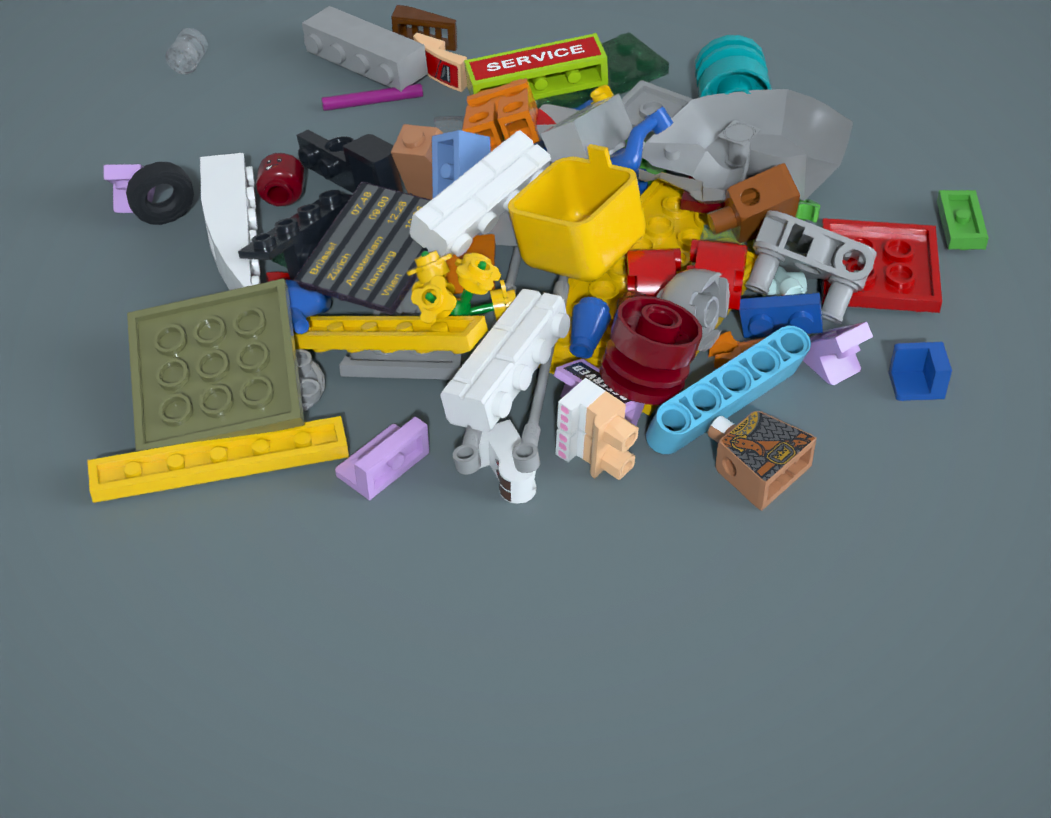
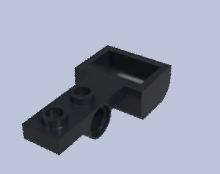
M310 130L296 135L300 148L298 156L305 168L318 173L325 179L332 181L355 194L362 183L403 193L400 174L391 154L393 145L373 134H366L356 140L347 136L327 140Z

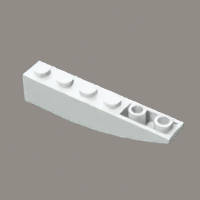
M244 153L200 157L201 201L210 248L219 273L229 290L261 284L259 260L240 259L238 254L239 250L252 242L251 239L257 235L258 230L253 166L246 167Z

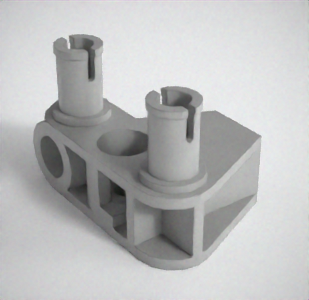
M769 210L765 215L753 245L755 254L758 256L745 287L756 293L768 295L769 288L779 266L783 267L787 272H803L806 279L827 280L831 285L822 306V317L830 322L841 324L852 294L863 290L869 273L873 269L877 252L873 248L788 214ZM787 240L796 243L795 250L805 253V256L784 249ZM856 259L857 265L860 266L861 270L849 272L846 270L842 260Z

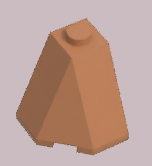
M403 124L392 148L391 154L410 196L429 201L433 199L432 136L443 134L439 128Z

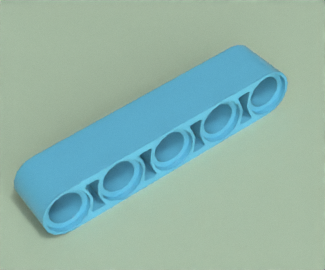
M796 326L782 327L663 403L658 408L646 432V440L649 446L660 454L675 453L707 432L717 417H730L792 376L810 350L811 342L807 333ZM664 425L671 427L674 431L667 429Z

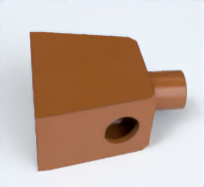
M779 164L730 186L726 190L724 208L707 213L710 229L714 235L732 229L739 243L755 240L767 211H778L796 217L800 193L786 164Z

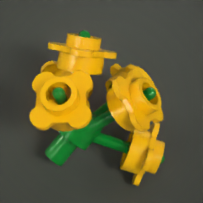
M437 250L431 252L423 251L421 256L414 259L417 267L406 272L408 276L416 273L419 280L412 286L411 301L413 304L418 305L421 311L420 319L426 324H432L436 320L444 319L447 316H474L494 311L496 321H498L516 298L515 290L506 291L504 279L500 280V289L492 290L494 286L493 281H499L501 274L499 269L491 264V260L482 254H464L463 259H456L455 265L457 266L458 282L464 288L461 298L453 296L455 287L452 283H448L445 278L446 274L450 272L445 260L453 257L451 253L439 257ZM491 290L492 303L471 307L470 301L473 294L484 295Z

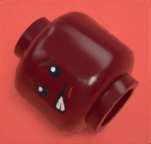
M273 153L266 156L260 163L256 179V189L261 199L274 206H288L299 200L303 192L305 179L303 165L297 158L286 153Z

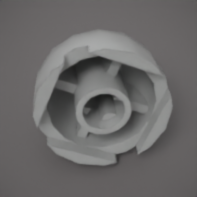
M692 268L676 274L665 288L659 291L657 298L668 300L684 307L698 319L702 326V339L698 350L705 352L714 345L721 333V330L715 329L718 318L726 319L730 298L729 283L727 278L719 277L722 275L719 272Z

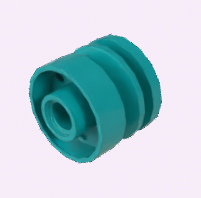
M741 35L719 37L704 46L695 59L694 72L699 98L741 91L751 94L750 90H772L762 48L750 38Z

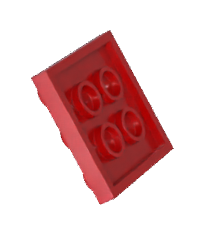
M823 218L821 228L863 243L877 252L873 269L869 273L863 290L852 294L848 307L940 313L942 291L936 226ZM856 259L842 260L846 270L849 272L861 270L860 266L857 265ZM822 279V305L831 285L824 279Z

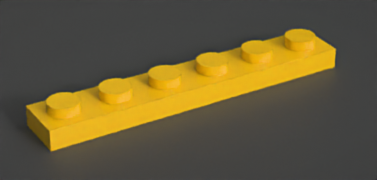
M310 316L306 318L309 323V329L306 333L298 334L293 329L296 350L313 349L314 352L347 350L350 353L363 350H381L383 353H392L398 350H415L421 354L432 351H451L454 354L469 352L488 331L485 316H447L444 319L436 320L432 324L424 323L420 316Z
M337 416L304 422L305 425L275 432L177 444L87 460L91 498L93 503L347 458L349 453L342 418Z

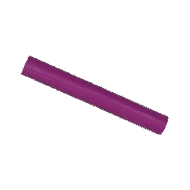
M414 84L405 87L402 92L393 87L322 97L321 102L323 111L419 98L423 97V89L421 84Z

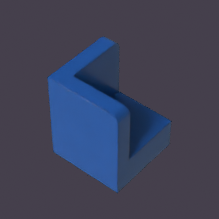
M944 343L895 344L889 367V376L896 399L898 401L945 399L952 368Z

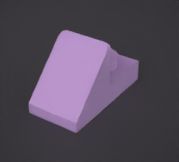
M141 164L104 165V180L113 184L114 212L133 213L128 204L126 190L128 182L135 172L144 167ZM155 187L148 192L147 200L150 202L153 201Z
M863 322L829 329L809 337L811 347L803 361L830 385H835L860 372L861 366L855 353L861 350L858 344L873 337L868 323Z

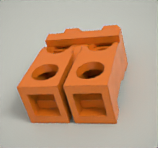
M527 78L515 80L509 84L486 89L467 96L468 106L466 107L462 130L490 137L491 151L504 142L502 133L506 140L516 131L520 130L533 140V144L540 142V135L536 125L538 108Z

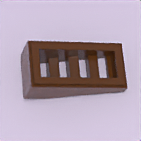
M396 5L391 16L392 32L414 40L413 36L416 33H420L445 41L446 50H457V26L455 19L409 6ZM418 26H423V31H419ZM430 27L435 28V35L430 34ZM442 29L448 30V39L442 37Z

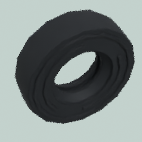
M155 162L145 165L135 172L128 182L126 196L131 211L141 221L153 225H163L177 220L187 212L192 205L194 191L192 181L180 166L171 162ZM169 184L173 187L172 195L165 201L152 203L147 200L148 192L155 186Z

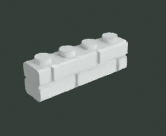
M516 131L413 214L409 232L411 238L423 248L426 247L428 252L437 250L439 257L448 253L455 254L457 257L463 255L471 246L473 238L480 232L484 235L489 233L497 224L499 216L505 211L509 212V201L550 165V154L538 144L534 145L533 140L522 131Z
M528 289L521 290L441 392L440 396L444 411L450 424L463 427L470 425L472 429L489 433L500 418L507 417L514 398L520 390L525 391L529 387L534 371L540 364H545L549 360L554 344L559 338H565L569 332L570 317L566 313L565 302L561 296L549 293L541 295L539 291Z

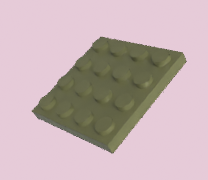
M284 279L127 313L136 452L177 444L275 432L305 425L289 291Z

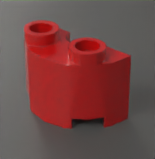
M692 239L690 262H694L695 266L687 265V270L695 268L721 273L722 275L719 277L727 278L729 283L730 298L728 309H740L743 277L747 260V245Z
M633 249L628 251L624 255L627 299L637 296L657 298L659 291L665 288L668 282L676 275V271H681V249Z

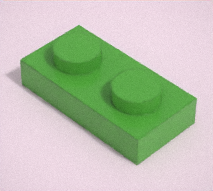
M939 190L937 205L948 249L986 250L989 237L976 190Z

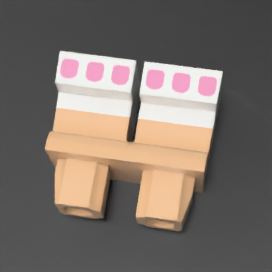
M585 378L558 401V429L555 455L567 462L577 455L590 464V474L594 479L601 472L606 471L620 480L634 467L635 455L627 450L638 438L639 428L624 419L625 403Z

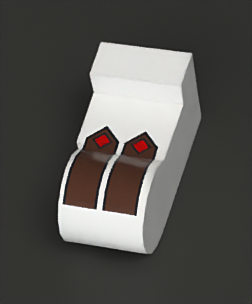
M509 419L495 424L489 433L482 431L478 449L481 459L480 468L490 465L499 480V491L504 500L520 504L531 500L536 494L537 487L534 480L536 471L521 473L516 470L512 451L521 443V437Z

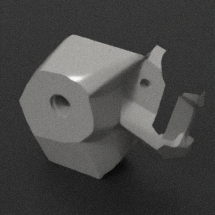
M789 89L750 90L751 94L741 91L729 94L724 93V95L704 96L691 100L671 118L674 123L666 130L657 135L654 134L646 142L643 141L642 158L646 159L652 166L686 174L694 179L666 173L655 175L639 168L638 179L644 182L659 179L689 192L700 203L718 204L725 202L726 190L730 186L785 163L800 193L799 200L805 201L840 166L850 138L853 122L828 105Z

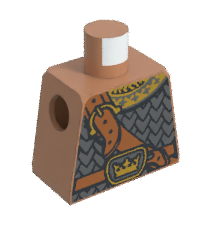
M753 411L738 425L724 416H719L713 421L708 430V437L718 443L715 465L718 473L761 511L812 466L817 438L761 411Z

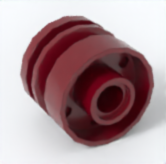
M647 296L626 299L618 306L611 328V339L606 344L605 354L600 363L599 373L604 383L615 393L631 401L647 405H662L683 391L685 380L690 372V363L694 360L702 339V326L693 314L671 301Z

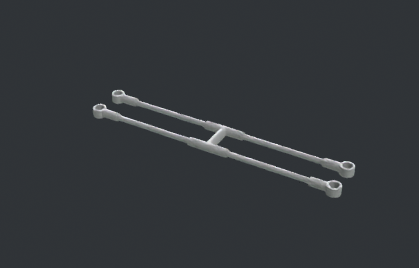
M518 246L514 247L505 283L506 291L515 290V294V282L521 262ZM559 275V280L554 285L553 294L561 296L566 307L570 288L568 283L569 277ZM494 315V319H493V323H492L491 329L493 328V326H494V325L496 324V322H497L495 315ZM555 344L551 349L549 360L545 364L540 365L529 421L524 426L521 443L512 451L515 468L521 473L536 471L541 464L537 448L541 432L539 421ZM470 425L466 428L462 445L453 452L456 470L465 475L475 473L481 467L478 449L482 431L472 429Z

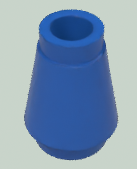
M582 298L573 307L571 345L569 350L578 358L587 359L592 357L594 350L611 322L610 308L606 302L599 298Z

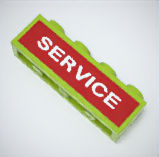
M597 33L464 60L467 88L470 95L525 78L528 80L535 100L608 85L607 55Z

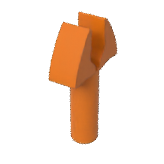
M731 331L725 332L719 336L714 345L709 349V357L715 356L714 367L719 368L766 337L739 342L733 338Z

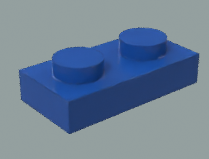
M820 293L741 299L739 311L744 338L768 337L785 326H796L807 334L823 333Z

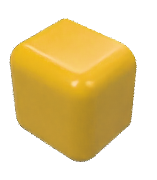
M590 144L587 146L589 159L565 157L556 160L508 203L522 260L532 268L584 282H593L600 279L643 237L646 230V221L635 171L630 168L612 165L608 147Z

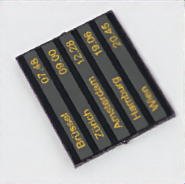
M362 181L293 281H296L301 288L317 291L321 294L337 298L340 301L351 302L393 315L417 279L416 273L408 276L406 272L417 267L414 259L421 256L423 251H428L426 247L423 248L411 238L409 232L413 214L431 200Z

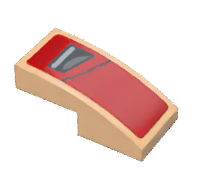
M416 33L413 36L414 41L425 45L427 75L449 88L462 92L467 87L464 60H467V57L446 51L445 41Z

